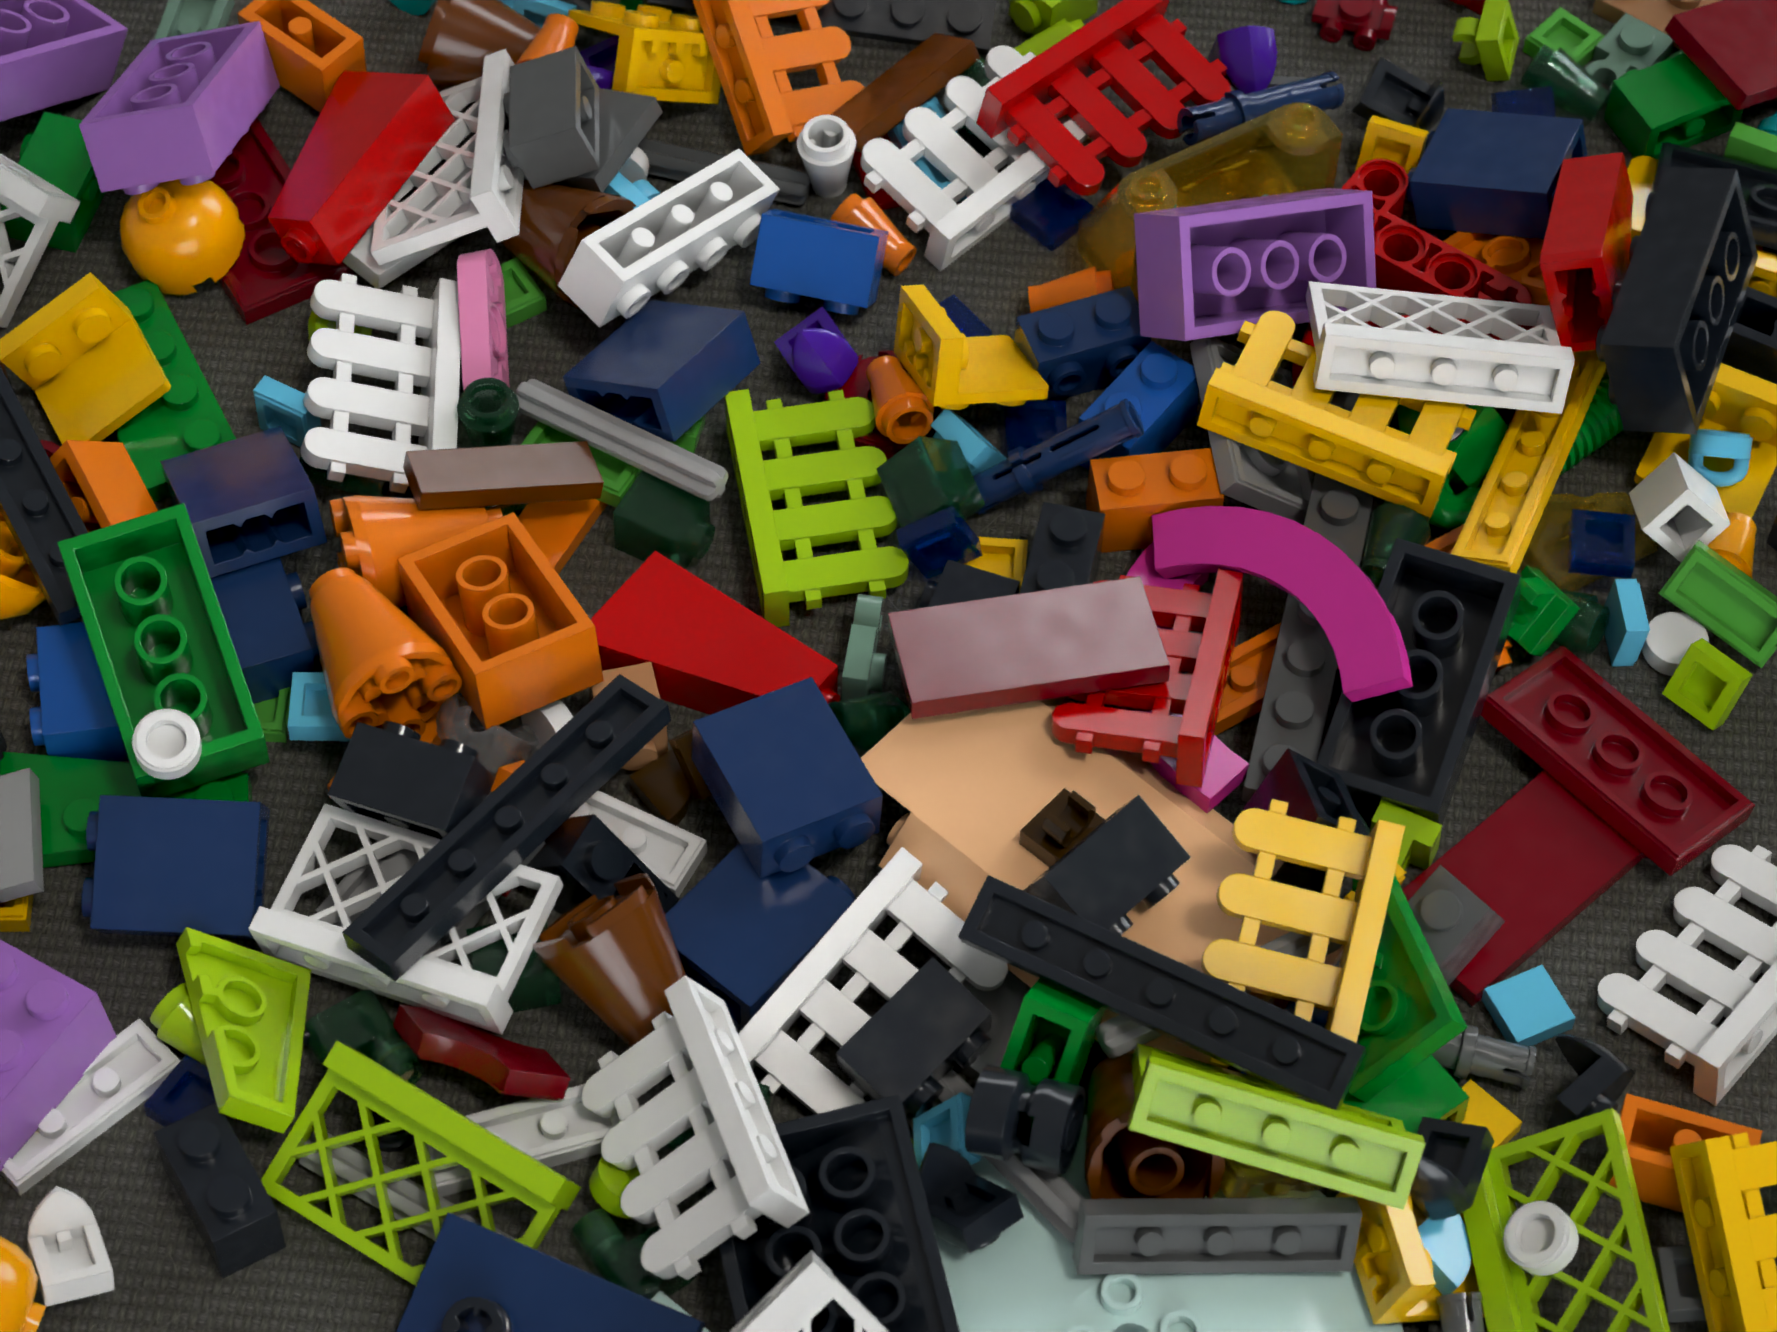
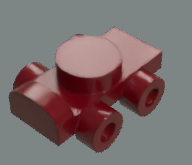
M1317 0L1311 21L1322 24L1320 36L1324 41L1337 43L1341 40L1344 30L1355 32L1353 44L1357 49L1371 51L1375 47L1377 38L1389 41L1397 17L1398 7L1388 5L1387 0Z

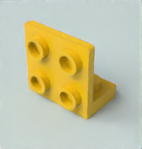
M591 1L590 11L569 9L568 17L577 24L619 36L612 90L656 97L658 101L718 104L721 82L698 17L672 14L671 9L651 5H638L637 11L625 10L626 6L602 1Z
M91 272L0 339V361L34 390L61 444L66 440L102 441L167 393L171 388L170 382L130 309Z
M905 285L900 287L894 353L933 406L947 410H962L967 408L969 404L997 403L1003 406L1015 407L1025 404L1027 400H1043L1048 398L1049 385L1010 336L966 337L958 330L948 317L944 307L938 304L925 285Z
M1721 363L1699 429L1750 434V437L1753 438L1749 469L1744 479L1732 486L1716 487L1726 513L1739 512L1752 519L1777 467V384ZM1655 432L1636 470L1635 483L1639 484L1673 452L1688 463L1690 434ZM1704 456L1703 465L1709 470L1724 472L1733 468L1734 459Z
M1339 1192L1336 1197H1356L1362 1211L1354 1264L1373 1323L1388 1324L1440 1320L1436 1297L1443 1294L1435 1287L1432 1259L1429 1252L1424 1248L1418 1231V1227L1428 1217L1413 1206L1410 1193L1404 1210ZM1461 1213L1460 1216L1462 1217V1219H1463V1221H1464V1223H1465L1464 1215H1463V1213ZM1471 1258V1265L1466 1278L1453 1293L1466 1292L1467 1296L1470 1292H1479L1473 1258Z

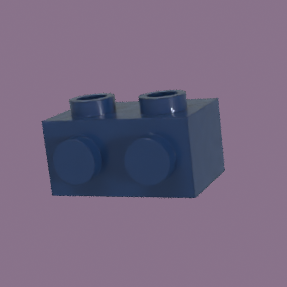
M1129 285L1016 317L1014 343L1049 385L1047 399L1031 400L1034 407L1108 387L1151 342L1152 337L1140 336L1139 303Z

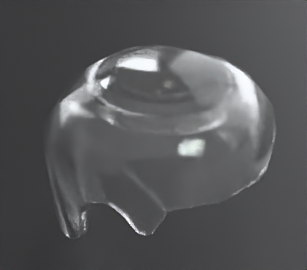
M460 691L448 698L440 706L436 717L437 733L440 740L442 741L444 738L455 740L478 751L479 757L477 760L494 778L499 767L525 760L540 744L533 728L527 724L513 730H506L502 724L491 726L485 730Z

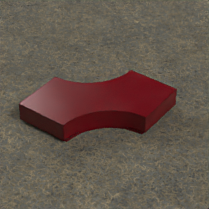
M406 1005L399 1006L393 1027L419 1059L443 1063L468 1072L487 1082L501 1094L556 1101L564 1099L570 1077L545 1049L530 1047L503 1039L480 1027L443 1016L425 1008Z

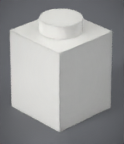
M1675 452L1629 492L1642 531L1680 562L1684 560L1698 540L1708 545L1731 525L1717 488Z

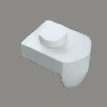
M56 1186L36 1207L29 1222L27 1233L29 1257L38 1277V1286L45 1306L115 1290L113 1269L92 1209L76 1194Z

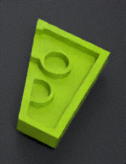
M185 927L176 946L218 1111L221 1114L284 1134L295 1116L311 970Z

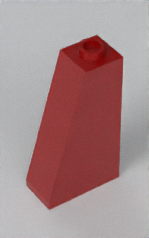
M344 71L337 79L267 217L280 236L283 249L296 262L339 266L455 121L454 116L429 75Z
M1623 152L1563 159L1539 265L1560 344L1564 347H1571L1573 352L1596 350L1598 330L1602 324L1608 323L1613 309L1615 284L1619 279H1624L1629 266L1633 192Z
M656 550L591 618L595 625L602 671L651 662L659 696L662 700L711 715L812 677L833 713L838 708L840 695L838 694L837 664Z

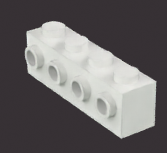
M737 149L583 238L558 286L598 327L603 326L619 315L626 319L630 318L641 310L654 294L662 291L665 295L670 294L686 280L692 271L699 267L703 271H707L714 267L730 248L737 244L742 248L752 244L758 238L761 215L768 211L780 188L740 149Z

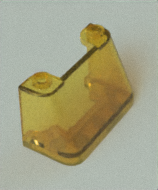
M1295 102L1281 106L1136 170L1124 177L1082 217L1079 222L1077 248L1080 255L1089 267L1096 266L1097 271H1112L1114 290L1130 285L1139 303L1134 213L1262 197L1263 195L1270 196L1323 188L1334 189L1343 134L1319 107L1309 103Z

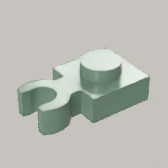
M1625 13L1596 45L1593 60L1584 70L1580 91L1587 93L1597 83L1610 86L1605 102L1607 105L1614 80H1617L1630 70H1641L1666 60L1671 55L1674 41L1669 35Z
M858 594L854 621L851 625L842 674L841 712L867 715L871 691H883L887 654L876 653L883 620L881 615L883 597Z

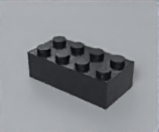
M1665 167L1657 191L1651 192L1648 195L1645 208L1646 220L1641 234L1635 235L1631 241L1629 250L1630 264L1624 279H1619L1615 284L1613 309L1608 323L1602 324L1598 330L1596 353L1598 360L1605 362L1609 375V399L1611 404L1618 407L1624 431L1697 434L1757 262L1758 253L1737 169Z
M1396 538L1378 588V593L1383 598L1400 629L1409 658L1413 687L1355 702L1349 700L1342 690L1317 760L1318 764L1341 775L1356 808L1375 814L1381 800H1384L1443 825L1520 602L1521 575Z

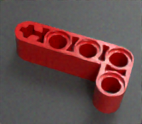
M1388 159L1366 161L1341 188L1372 191L1376 288L1532 304V297L1529 291L1518 281L1402 220L1408 189V175L1398 163Z

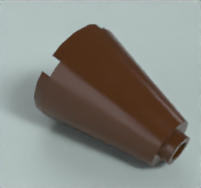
M438 0L418 57V61L428 64L427 72L421 71L414 74L429 75L435 87L442 90L479 78L483 73L484 56L506 49L513 63L516 64L541 27L500 0Z
M524 179L519 235L503 240L501 243L564 302L581 310L558 286L565 270L583 238L632 211L636 205L631 200L619 195L556 184H548L533 189L529 181Z
M639 873L614 883V887L620 894L615 898L613 895L598 900L594 894L549 925L539 936L542 942L534 943L532 947L539 959L630 1048L655 1030L651 1020L664 1011L674 1016L664 991L686 975L655 885L648 874Z
M1125 1053L1119 1057L1106 1058L1101 1061L1092 1071L1088 1082L1084 1176L1091 1199L1205 1198L1206 1196L1207 1198H1213L1219 1191L1226 1168L1224 1157L1129 1130L1128 1120L1135 1101L1131 1064L1134 1054Z

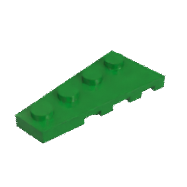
M146 280L113 292V294L130 309L170 382L171 388L167 393L119 427L117 433L119 442H123L151 498L156 502L170 496L160 461L236 439L158 285Z
M2 752L4 757L0 761V775L30 768L39 778L43 868L95 862L96 851H89L87 848L86 829L90 811H99L100 795L141 797L131 765L128 762ZM238 772L161 798L252 802V786L248 773Z

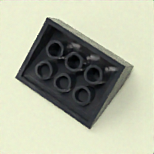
M900 1094L774 1124L810 1213L789 1228L762 1214L754 1220L758 1231L745 1240L733 1235L719 1245L736 1324L812 1250L832 1270V1274L889 1332H960ZM713 1180L706 1184L708 1195L716 1190ZM832 1299L811 1319V1332H854V1319Z

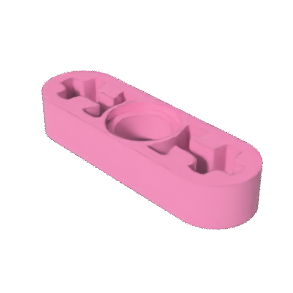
M492 249L460 254L457 260L462 384L468 408L472 415L477 418L507 412L510 406L504 279L499 260Z

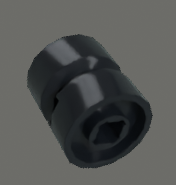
M987 1064L977 1080L969 1106L965 1129V1147L967 1152L1002 1161H1008L1015 1153H1018L1024 1166L1065 1175L1072 1163L1080 1140L1086 1108L1085 1088L1049 1078H1043L1036 1086H1033L1027 1073ZM1030 1116L1034 1117L1032 1128H1028Z

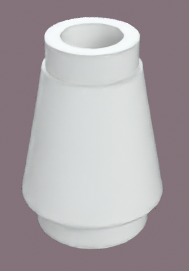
M819 115L812 118L805 124L797 139V148L811 180L812 189L818 196L823 198H834L845 191L856 147V138L851 128L848 127L845 121L834 115Z

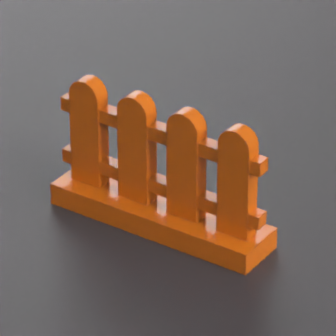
M693 0L746 156L765 153L786 137L789 142L797 141L800 132L809 120L819 115H831L865 88L861 83L854 80L843 82L840 80L835 64L849 55L851 42L846 32L839 27L830 26L822 28L817 10L830 0ZM797 14L802 29L801 32L779 36L773 35L768 19ZM815 68L821 86L793 91L787 73Z

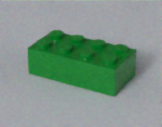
M185 503L57 542L141 797L161 798L269 763L265 736ZM160 709H175L187 714L197 725L202 742V752L196 766L186 775L171 780L158 779L147 774L139 766L132 745L133 733L137 724L149 713Z

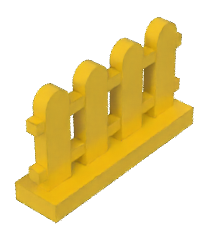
M1268 311L1261 315L1257 324L1245 320L1239 331L1237 341L1246 345L1235 366L1223 362L1220 369L1216 367L1207 385L1197 426L1431 518L1439 501L1447 474L1450 473L1457 453L1448 450L1447 447L1457 427L1469 431L1477 411L1466 407L1467 404L1360 394L1352 411L1330 404L1336 391L1315 389L1313 380L1317 358L1315 346L1312 347L1292 339L1295 331V322L1288 314L1281 311ZM1283 359L1304 367L1293 389L1272 381ZM1399 404L1421 412L1410 435L1388 426Z
M1275 799L1270 801L1268 811L1258 808L1246 809L1236 818L1232 827V837L1240 849L1258 854L1253 876L1243 873L1227 876L1220 884L1216 897L1218 906L1225 914L1242 919L1238 941L1217 939L1211 942L1206 947L1201 958L1202 970L1204 974L1241 991L1249 990L1296 1002L1293 1014L1311 1022L1314 1007L1327 1010L1329 1012L1325 1029L1357 1043L1405 826L1379 819L1369 833V836L1354 833L1357 821L1355 819L1340 816L1337 826L1334 828L1286 816L1288 803ZM1275 859L1325 871L1321 893L1271 881ZM1344 876L1358 880L1354 901L1339 898ZM1260 924L1310 936L1306 959L1255 946ZM1329 941L1344 945L1339 967L1324 964ZM1210 1057V1065L1222 1068L1227 1067V1064Z
M1745 1132L1669 1147L1708 1331L1777 1332V1268L1774 1259L1777 1257V1213L1765 1215L1759 1189L1761 1187L1777 1185V1141L1750 1146L1748 1134Z

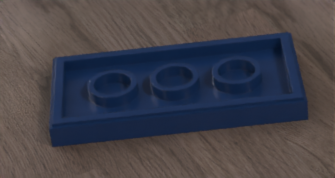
M448 1212L396 1332H442V1322L446 1312L455 1302L466 1297H481L500 1304L508 1313L512 1323V1332H702L706 1323ZM471 1312L465 1318L469 1326L467 1332H485L487 1327L493 1323L488 1314L486 1318L474 1316V1312Z

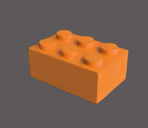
M514 512L397 559L409 616L413 622L446 651L462 679V686L459 691L485 730L604 681L595 625Z

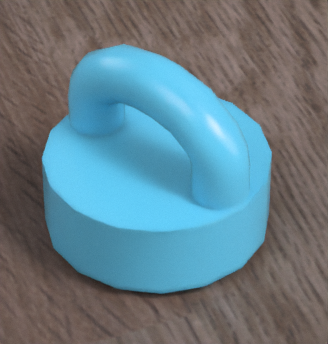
M1698 429L1697 434H1690L1688 464L1715 487L1732 486L1742 481L1747 475L1753 438L1750 437V434ZM1704 456L1734 459L1733 468L1724 472L1709 470L1703 465Z

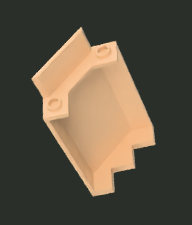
M1067 696L912 719L910 713L861 757L876 785L910 811V813L902 816L889 832L887 844L890 847L878 866L883 869L900 848L903 847L923 864L920 879L917 883L926 890L935 881L948 891V896L942 901V904L964 922L988 875L1023 891L1050 868L1019 844L1020 831L1065 788L1070 793L1074 790L1094 805L1096 813L1105 820L1137 795H1140L1191 857L1173 873L1180 882L1174 890L1153 907L1148 908L1143 901H1140L1126 914L1134 924L1121 936L1202 973L1204 972L1201 967V958L1206 947L1211 942L1217 939L1238 941L1242 919L1231 917L1220 909L1216 898L1217 891L1222 881L1231 874L1243 873L1253 876L1258 854L1240 849L1233 840V824L1214 809L1208 814L1163 778L1150 762L1142 761L1141 753L1093 747L1092 754L1075 752V744L1057 740L1051 730L1052 712L1061 704L1074 703ZM1260 924L1255 946L1260 947L1290 931ZM1344 945L1340 949L1326 955L1324 964L1335 966L1341 958ZM1007 963L1008 970L1030 988L1038 981L1039 977ZM1256 992L1248 993L1283 1010L1290 1002ZM1105 1009L1101 1023L1119 1014ZM1164 1035L1144 1044L1209 1064L1210 1056ZM1133 1049V1050H1131V1051H1129V1052H1127V1053L1134 1054L1135 1049Z

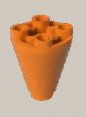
M354 495L329 501L334 533L336 537H340L342 552L337 553L338 568H350L356 575L367 579L399 609L406 606L397 562L398 558L503 516L500 506L486 509L485 506L418 510L415 499Z
M336 568L324 573L315 580L310 588V613L331 712L346 738L351 739L357 722L381 729L384 721H391L409 727L422 735L426 729L425 722L446 703L448 698L455 695L462 686V679L446 651L367 579L356 575L352 569Z

